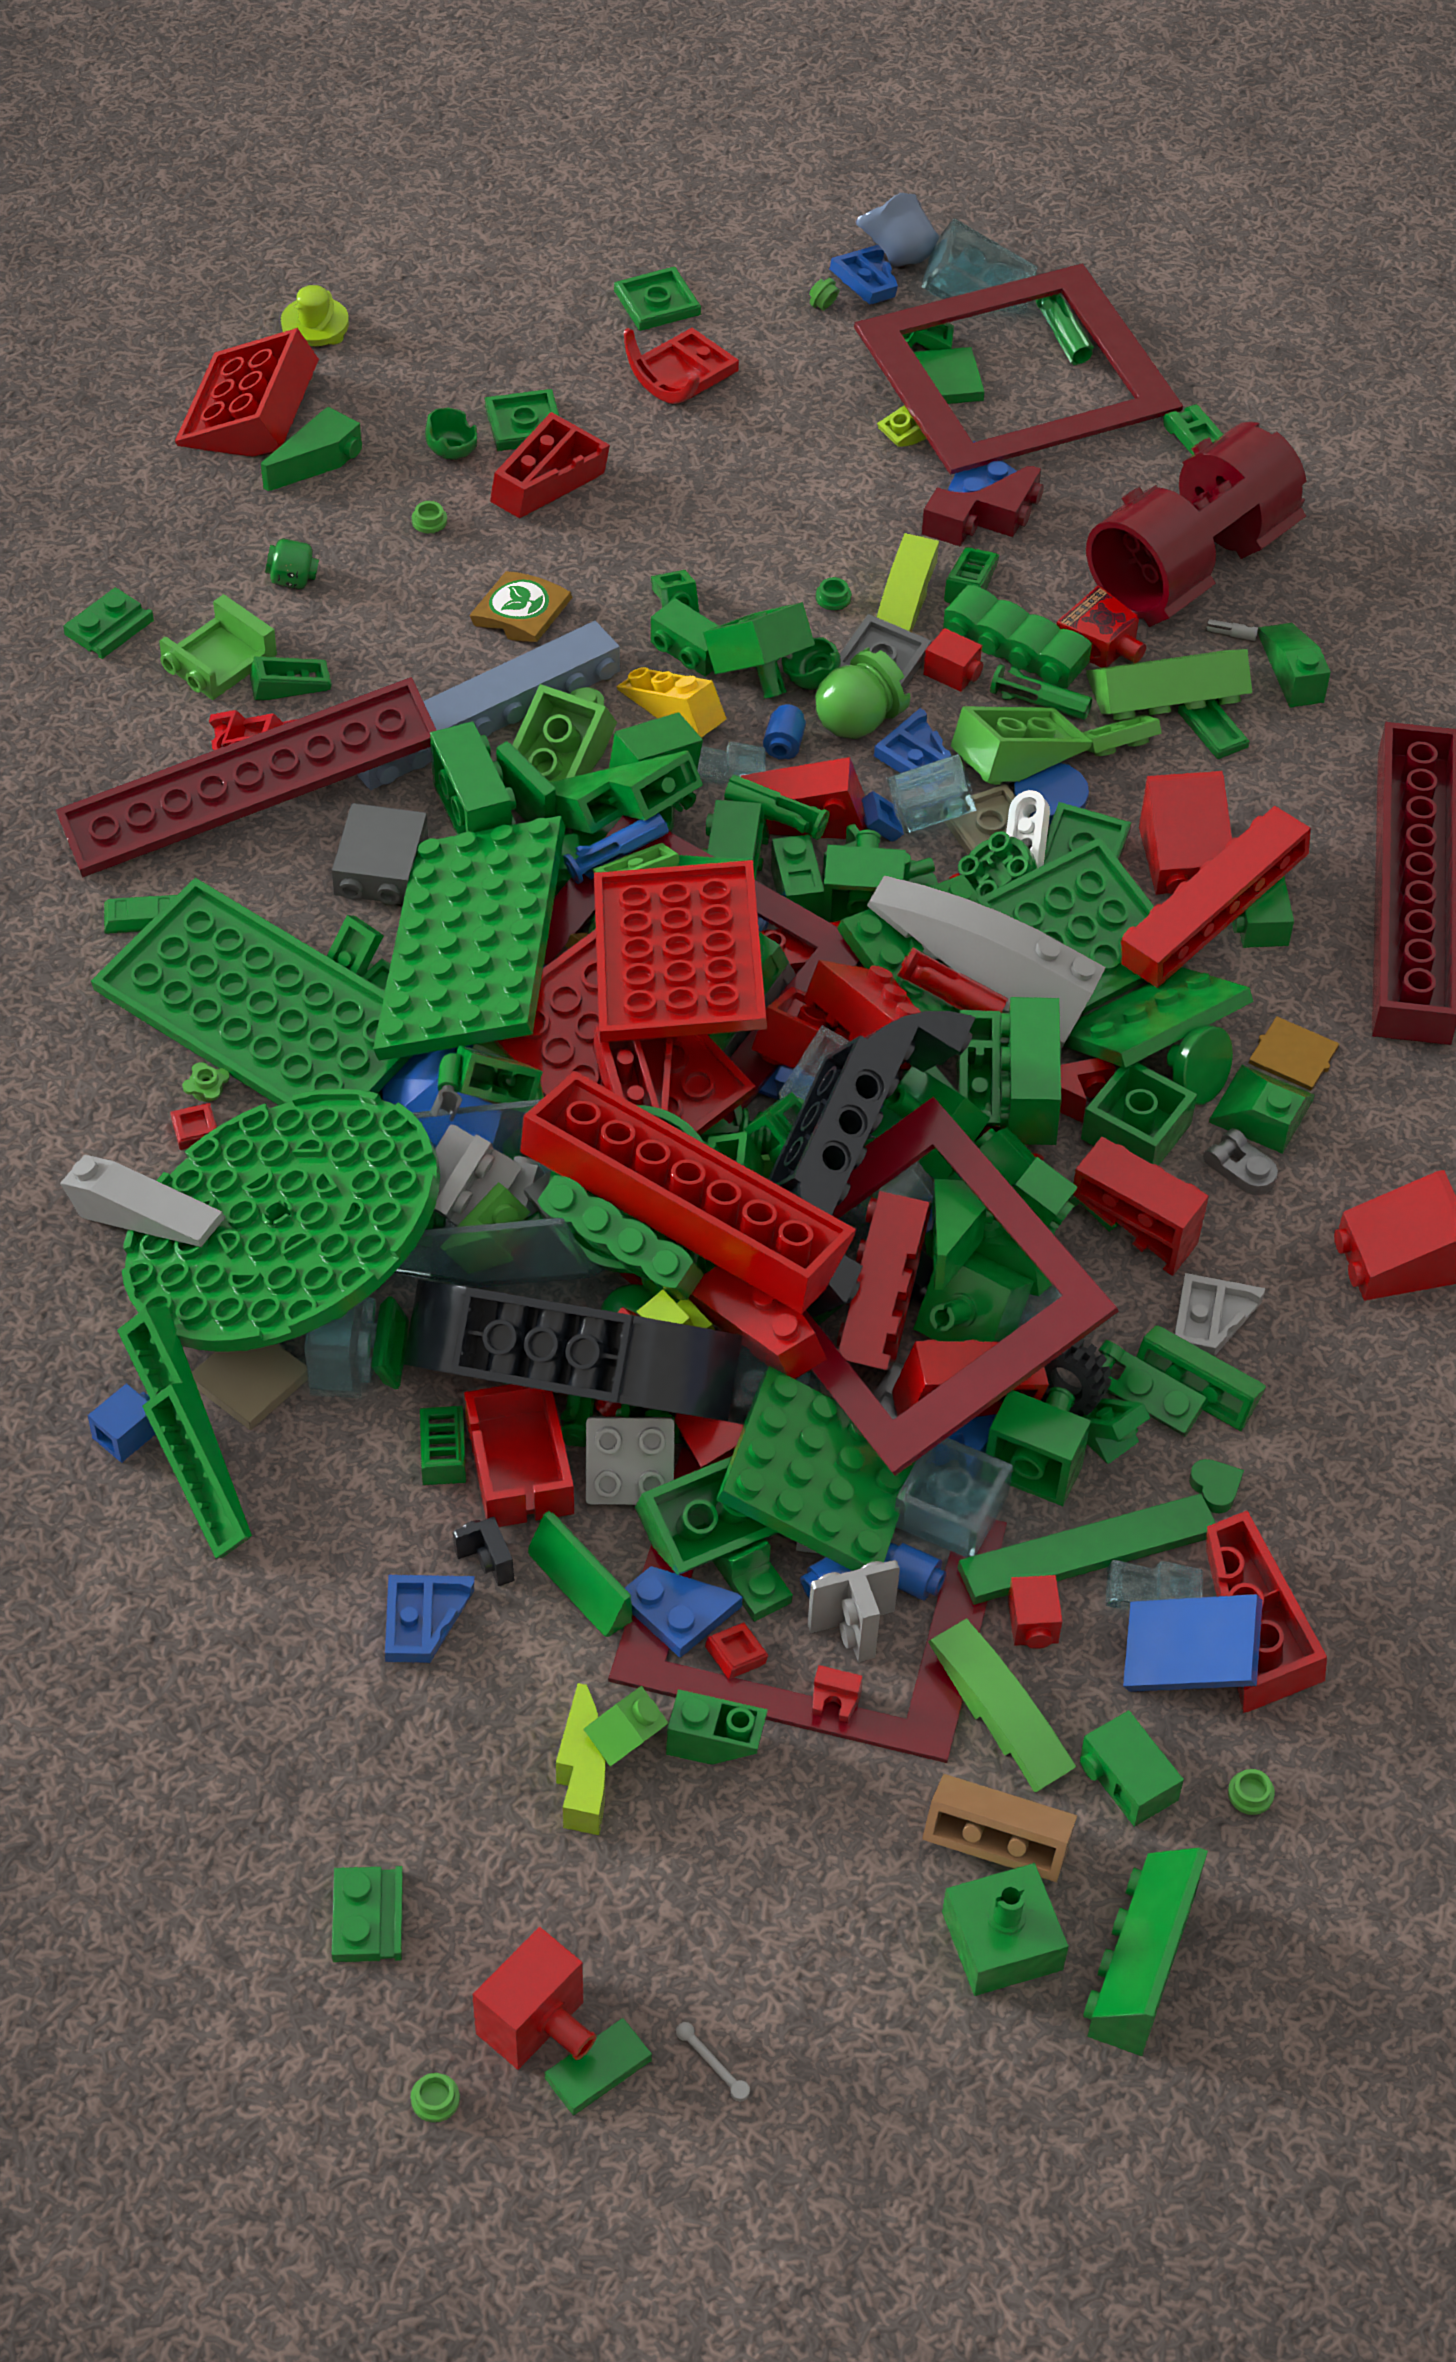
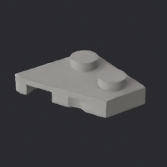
M1185 1273L1174 1334L1216 1356L1262 1303L1265 1288Z

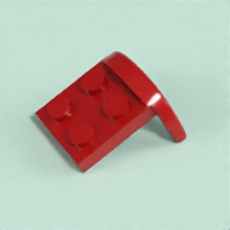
M630 328L624 330L625 350L635 377L648 392L666 403L679 404L687 401L738 372L739 360L694 328L686 330L643 355L636 343L634 331Z

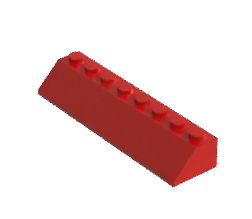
M576 1071L567 1076L523 1117L521 1153L559 1175L573 1179L585 1190L610 1202L618 1209L801 1314L827 1288L855 1236L856 1229Z

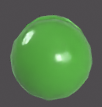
M867 647L851 659L850 665L832 670L819 684L815 696L816 714L822 725L837 737L858 739L871 734L885 718H895L904 712L910 705L911 696L910 693L904 694L899 681L904 678V675L894 660L881 650L877 653L870 652V647Z

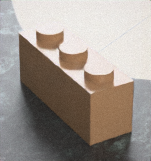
M943 1774L931 1801L922 1840L1013 1869L1035 1863L1041 1878L1057 1882L1068 1853L1077 1815Z

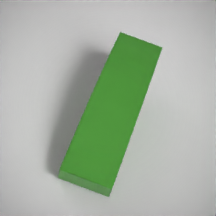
M967 1618L928 1641L975 1720L981 1717L1005 1756L1011 1753L1034 1792L1041 1790L1076 1768L1057 1735L1023 1686Z

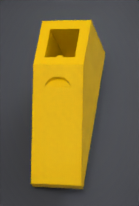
M641 667L631 671L628 674V678L616 686L618 691L656 718L679 712L701 738L726 720L712 680Z

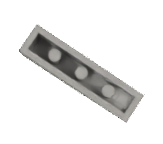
M84 1155L60 1183L79 1216L84 1219L202 1247L225 1219L223 1212L115 1161Z

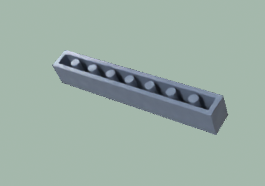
M593 621L423 702L436 730L473 721L479 734H485L488 737L492 732L509 724H515L526 716L540 684L570 694L578 688L589 687L601 680H607L620 672V646L596 621ZM431 747L357 774V776L370 791L383 784H390L396 778L415 769H421L431 762Z

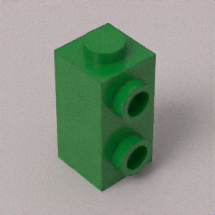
M674 598L651 616V643L659 651L666 652L681 661L686 668L693 669L706 677L714 669L703 631L719 625Z

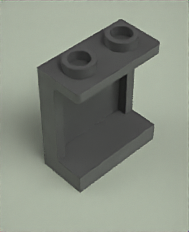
M351 803L332 868L334 895L343 896L348 899L360 898L381 901L386 904H403L407 883L418 853V846L421 842L428 839L427 813Z

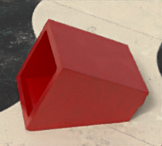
M1223 771L1147 776L1139 830L1156 895H1173L1176 888L1182 882H1188L1199 872L1207 860H1213L1225 849L1227 843L1232 839Z
M1445 1170L1436 1171L1343 1212L1339 1229L1335 1230L1334 1233L1335 1245L1340 1254H1345L1349 1263L1348 1275L1353 1287H1359L1364 1301L1456 1284V1195Z

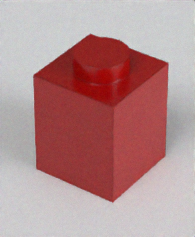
M944 628L926 648L923 675L962 692L970 681H977L981 675L984 665L981 662L982 645Z
M1056 1575L1011 1577L1008 1606L1014 1646L1027 1645L1029 1648L1041 1649L1051 1644L1059 1643L1063 1621Z

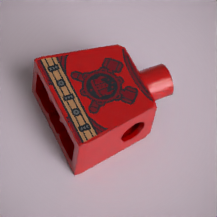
M1099 585L1062 616L1056 624L1060 629L1072 630L1088 639L1092 643L1090 663L1102 668L1111 665L1119 656H1123L1133 663H1138L1146 651V644L1136 639L1139 623L1138 616Z

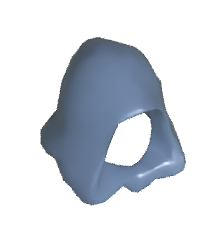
M899 193L883 206L859 216L856 220V225L862 228L884 250L890 265L894 268L907 264L921 263L931 255L939 240V235L936 233L915 194Z

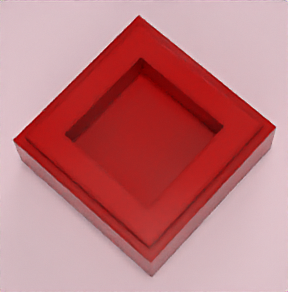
M210 1103L170 1112L180 1150L188 1149L203 1136L217 1128Z
M745 1622L708 1636L705 1643V1648L728 1680L766 1664L769 1656Z

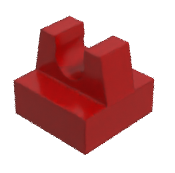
M818 1665L814 1679L813 1715L822 1716L825 1705L829 1702H836L841 1706L839 1721L848 1723L860 1701L863 1676Z

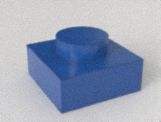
M874 791L862 798L865 812L864 822L869 830L878 832L891 842L904 835L896 805Z

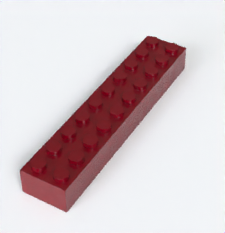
M1385 722L1378 750L1372 1036L1451 1045L1456 1030V729Z

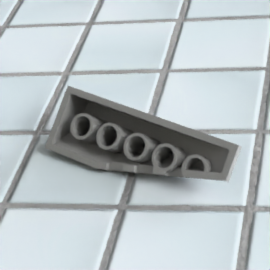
M884 876L867 905L905 938L912 936L920 942L924 948L923 953L934 960L940 959L951 969L1007 997L1008 1001L1002 1013H1009L1010 997L1059 998L1061 1048L1106 968L1045 933L1006 914L963 897L925 885Z

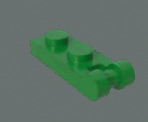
M1197 404L1186 407L1184 412L1178 413L1173 411L1165 414L1163 417L1165 429L1170 434L1174 433L1192 455L1194 453L1191 448L1202 440L1210 437L1211 441L1214 442L1223 435Z
M1105 1339L1098 1350L1107 1359L1102 1367L1110 1366V1369H1112L1116 1363L1125 1369L1118 1380L1111 1376L1108 1377L1112 1380L1107 1392L1123 1401L1144 1403L1151 1418L1186 1437L1208 1403L1207 1397L1131 1355L1117 1344Z

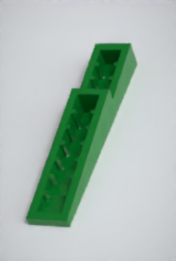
M168 1306L144 1308L117 1329L149 1395L150 1400L142 1405L145 1414L215 1559L222 1558L251 1538L252 1534L181 1341L176 1336V1328Z

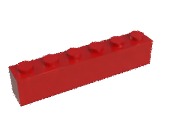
M1273 806L1263 816L1256 817L1243 834L1238 838H1232L1220 854L1213 860H1207L1196 875L1188 882H1182L1172 896L1164 903L1155 905L1141 923L1136 927H1130L1125 932L1121 940V964L1158 988L1309 854L1311 828L1276 806Z

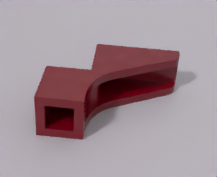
M1026 466L974 492H953L937 487L923 511L922 535L959 547L962 546L967 535H974L977 526L1014 537L1019 526H1026L1032 504L1038 505L1044 490V485L1040 484L1041 468Z

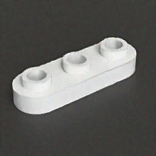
M1028 790L1018 794L1012 800L1009 807L1006 833L1011 837L1021 840L1027 847L1032 845L1030 851L1035 857L1037 868L1044 865L1050 806L1039 792ZM1036 811L1034 816L1029 817L1032 812Z

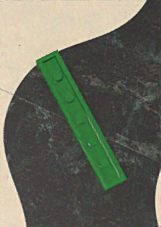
M1200 1493L961 1559L957 1568L973 1604H978L1008 1595L1011 1577L1056 1575V1581L1064 1580L1207 1540V1526L1216 1522Z

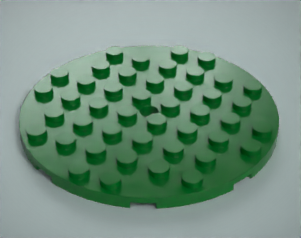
M341 1088L320 1089L293 1094L292 1102L268 1109L266 1104L250 1109L203 1136L185 1151L188 1157L171 1174L163 1172L156 1180L222 1211L225 1219L202 1247L128 1229L123 1246L127 1253L125 1268L122 1269L124 1287L138 1313L144 1308L168 1306L176 1328V1336L179 1337L182 1346L203 1351L231 1352L258 1349L299 1337L332 1320L340 1319L350 1309L377 1290L394 1274L416 1248L417 1243L429 1224L439 1193L440 1169L435 1147L422 1123L411 1111L400 1103L394 1105L382 1100L380 1095L374 1092Z

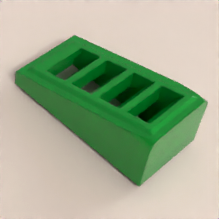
M966 547L946 579L944 601L951 604L967 585H974L987 590L999 561V554Z
M259 656L253 658L250 681L254 700H271L331 690L332 683L326 660ZM315 672L316 677H310L309 673Z
M463 1406L420 1408L423 1485L466 1483ZM455 1418L453 1423L429 1424V1420ZM455 1431V1434L430 1436L429 1432ZM456 1443V1446L430 1448L431 1444ZM456 1455V1458L430 1459L431 1456Z

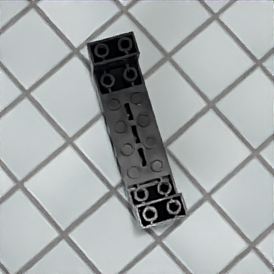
M925 1011L907 1015L881 1027L866 1037L860 1035L825 1056L768 1180L832 1215L835 1207L844 1201L850 1190L851 1184L847 1181L852 1170H855L862 1163L867 1153V1148L864 1147L868 1135L877 1129L883 1118V1112L880 1109L884 1100L893 1094L899 1083V1077L896 1074L900 1065L907 1062L919 1071L925 1072L938 1064L943 1065L948 1058L956 1054L961 1055L971 1042L972 1034L969 1031L975 1017L952 1011ZM844 1255L827 1288L806 1309L811 1317H816L827 1311L830 1312L840 1305L850 1303L859 1290L860 1282L857 1281V1278L863 1266Z
M418 1280L403 1364L615 1403L728 1421L743 1335L476 1288Z

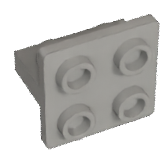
M450 1125L435 1148L439 1160L440 1183L434 1211L454 1224L459 1225L498 1182L509 1191L522 1170L521 1165L495 1150L490 1142L477 1134L474 1137L456 1125Z
M590 1416L587 1418L586 1502L588 1504L636 1505L643 1492L674 1480V1419L672 1417Z
M893 1560L885 1563L875 1561L864 1565L858 1570L842 1574L832 1572L811 1583L808 1614L810 1633L839 1626L844 1646L846 1648L853 1647L858 1662L875 1658L880 1615L895 1611L900 1572L897 1561Z

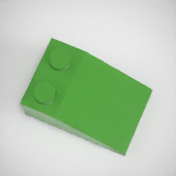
M540 684L513 742V746L549 782L588 774L603 756L617 721L606 706Z
M963 706L950 747L962 757L963 762L972 766L985 782L1000 785L1002 782H1019L1091 748L1092 741L1055 708Z

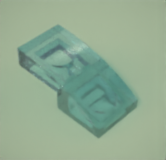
M729 741L726 751L703 746L701 748L697 772L702 783L728 784L733 774L741 777V775L765 771L764 747Z
M1112 1560L1107 1567L1106 1606L1130 1610V1602L1202 1598L1203 1570L1162 1560L1155 1569Z

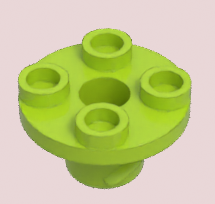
M308 285L301 288L297 293V300L289 304L282 312V331L285 332L298 328L310 346L335 345L342 342L344 334L349 327V316L346 308L340 302L334 300L328 290L319 285Z

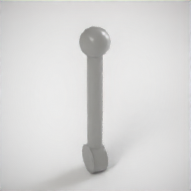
M689 2022L680 2023L676 2027L677 2037L682 2041H688L731 2088L730 2094L735 2101L741 2102L746 2100L750 2093L748 2083L742 2080L737 2081L696 2037L692 2024Z

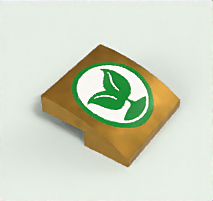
M505 571L469 616L476 627L502 628L509 640L538 642L573 597L570 591L550 581L528 574Z

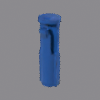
M657 813L646 821L638 820L590 846L576 847L577 852L575 854L579 857L574 859L570 854L564 855L565 866L572 879L577 884L583 882L582 874H585L590 880L593 879L594 868L636 851L668 834L669 829L662 816Z

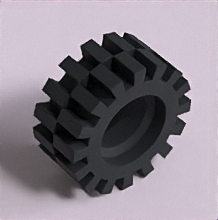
M1081 1339L1044 1366L1049 1385L1040 1400L1042 1402L1046 1401L1051 1388H1064L1075 1397V1403L1069 1412L1080 1417L1084 1414L1087 1416L1093 1411L1107 1393L1112 1380L1108 1378L1111 1374L1110 1366L1102 1367L1107 1359L1103 1354L1098 1357L1095 1356L1094 1352L1097 1350V1347L1093 1344L1088 1349L1084 1347L1085 1339ZM1057 1367L1071 1371L1079 1379L1082 1387H1075L1065 1382L1059 1375Z

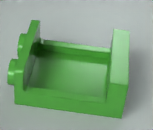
M224 594L213 601L214 619L178 644L168 637H164L159 641L161 650L160 660L165 670L172 675L177 674L188 683L192 690L197 693L202 692L212 700L250 674L254 657H274L277 655L275 630Z

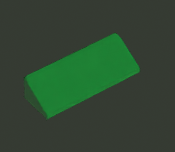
M1158 1325L1143 1337L1136 1355L1138 1359L1207 1397L1208 1403L1203 1411L1239 1431H1242L1266 1388L1260 1381Z
M546 1512L529 1545V1556L602 1635L610 1637L632 1622L631 1594L553 1512Z

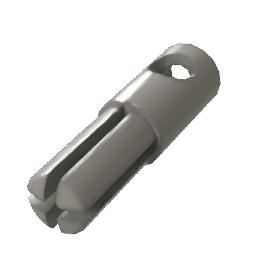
M1209 619L1207 622L1210 625L1232 628L1231 630L1206 626L1208 632L1256 641L1258 627H1247L1244 624Z

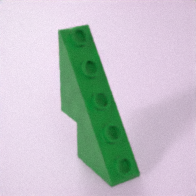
M682 751L550 782L556 788V817H562L565 827L593 834L622 815L646 821L703 786L689 751Z

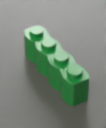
M967 585L945 609L943 629L946 628L981 644L982 652L997 658H1005L1018 669L1029 673H1036L1049 684L1068 688L1090 662L1092 643L1084 636L1072 630L1060 629L1049 619L1029 614L1013 602L998 600L993 594L981 587Z
M554 1175L537 1200L540 1207L559 1227L569 1233L581 1235L598 1252L616 1257L631 1273L643 1278H650L660 1290H664L672 1298L687 1300L704 1275L700 1267L683 1248L672 1242L660 1240L645 1224L637 1220L625 1218L610 1202L601 1198L591 1197L579 1183L571 1178Z

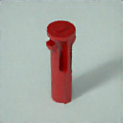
M912 947L908 956H905L901 964L902 967L897 975L960 1010L1001 1011L1002 1013L1008 1001L1007 997L945 966Z

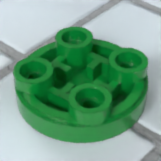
M1002 831L995 832L989 839L977 845L958 864L959 873L966 877L980 897L1037 869L1035 857L1030 849L1021 840L1011 837Z
M1209 1024L1191 1030L1180 1045H1173L1169 1050L1167 1064L1170 1068H1173V1082L1196 1093L1197 1105L1211 1102L1221 1092L1227 1082L1232 1066L1233 1047L1230 1036L1223 1028Z

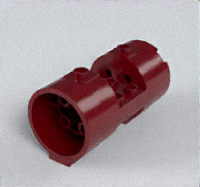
M1258 422L1240 423L1214 442L1208 437L1191 448L1194 454L1182 462L1183 467L1179 476L1180 495L1169 489L1158 488L1157 485L1145 491H1142L1139 486L1121 498L1124 504L1113 511L1112 515L1096 525L1087 538V562L1097 586L1099 585L1133 611L1138 618L1144 619L1148 627H1151L1172 617L1216 584L1211 576L1216 561L1214 542L1225 549L1236 551L1240 559H1243L1262 550L1305 518L1306 514L1301 508L1305 502V499L1302 498V485L1307 482L1305 471L1293 447L1277 431L1270 434L1266 430L1259 428L1260 423Z

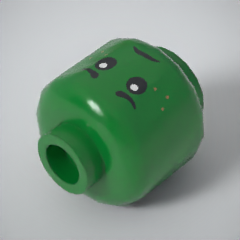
M282 538L278 540L276 546L270 545L265 573L270 574V580L275 585L303 589L307 585L308 579L315 580L319 559L312 557L313 549L310 544Z

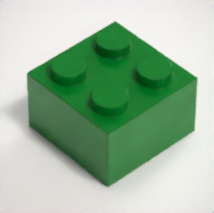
M1137 1062L1126 1068L1120 1066L1085 1109L1081 1139L1094 1146L1101 1137H1104L1115 1144L1124 1146L1129 1152L1145 1161L1159 1166L1190 1127L1197 1094Z

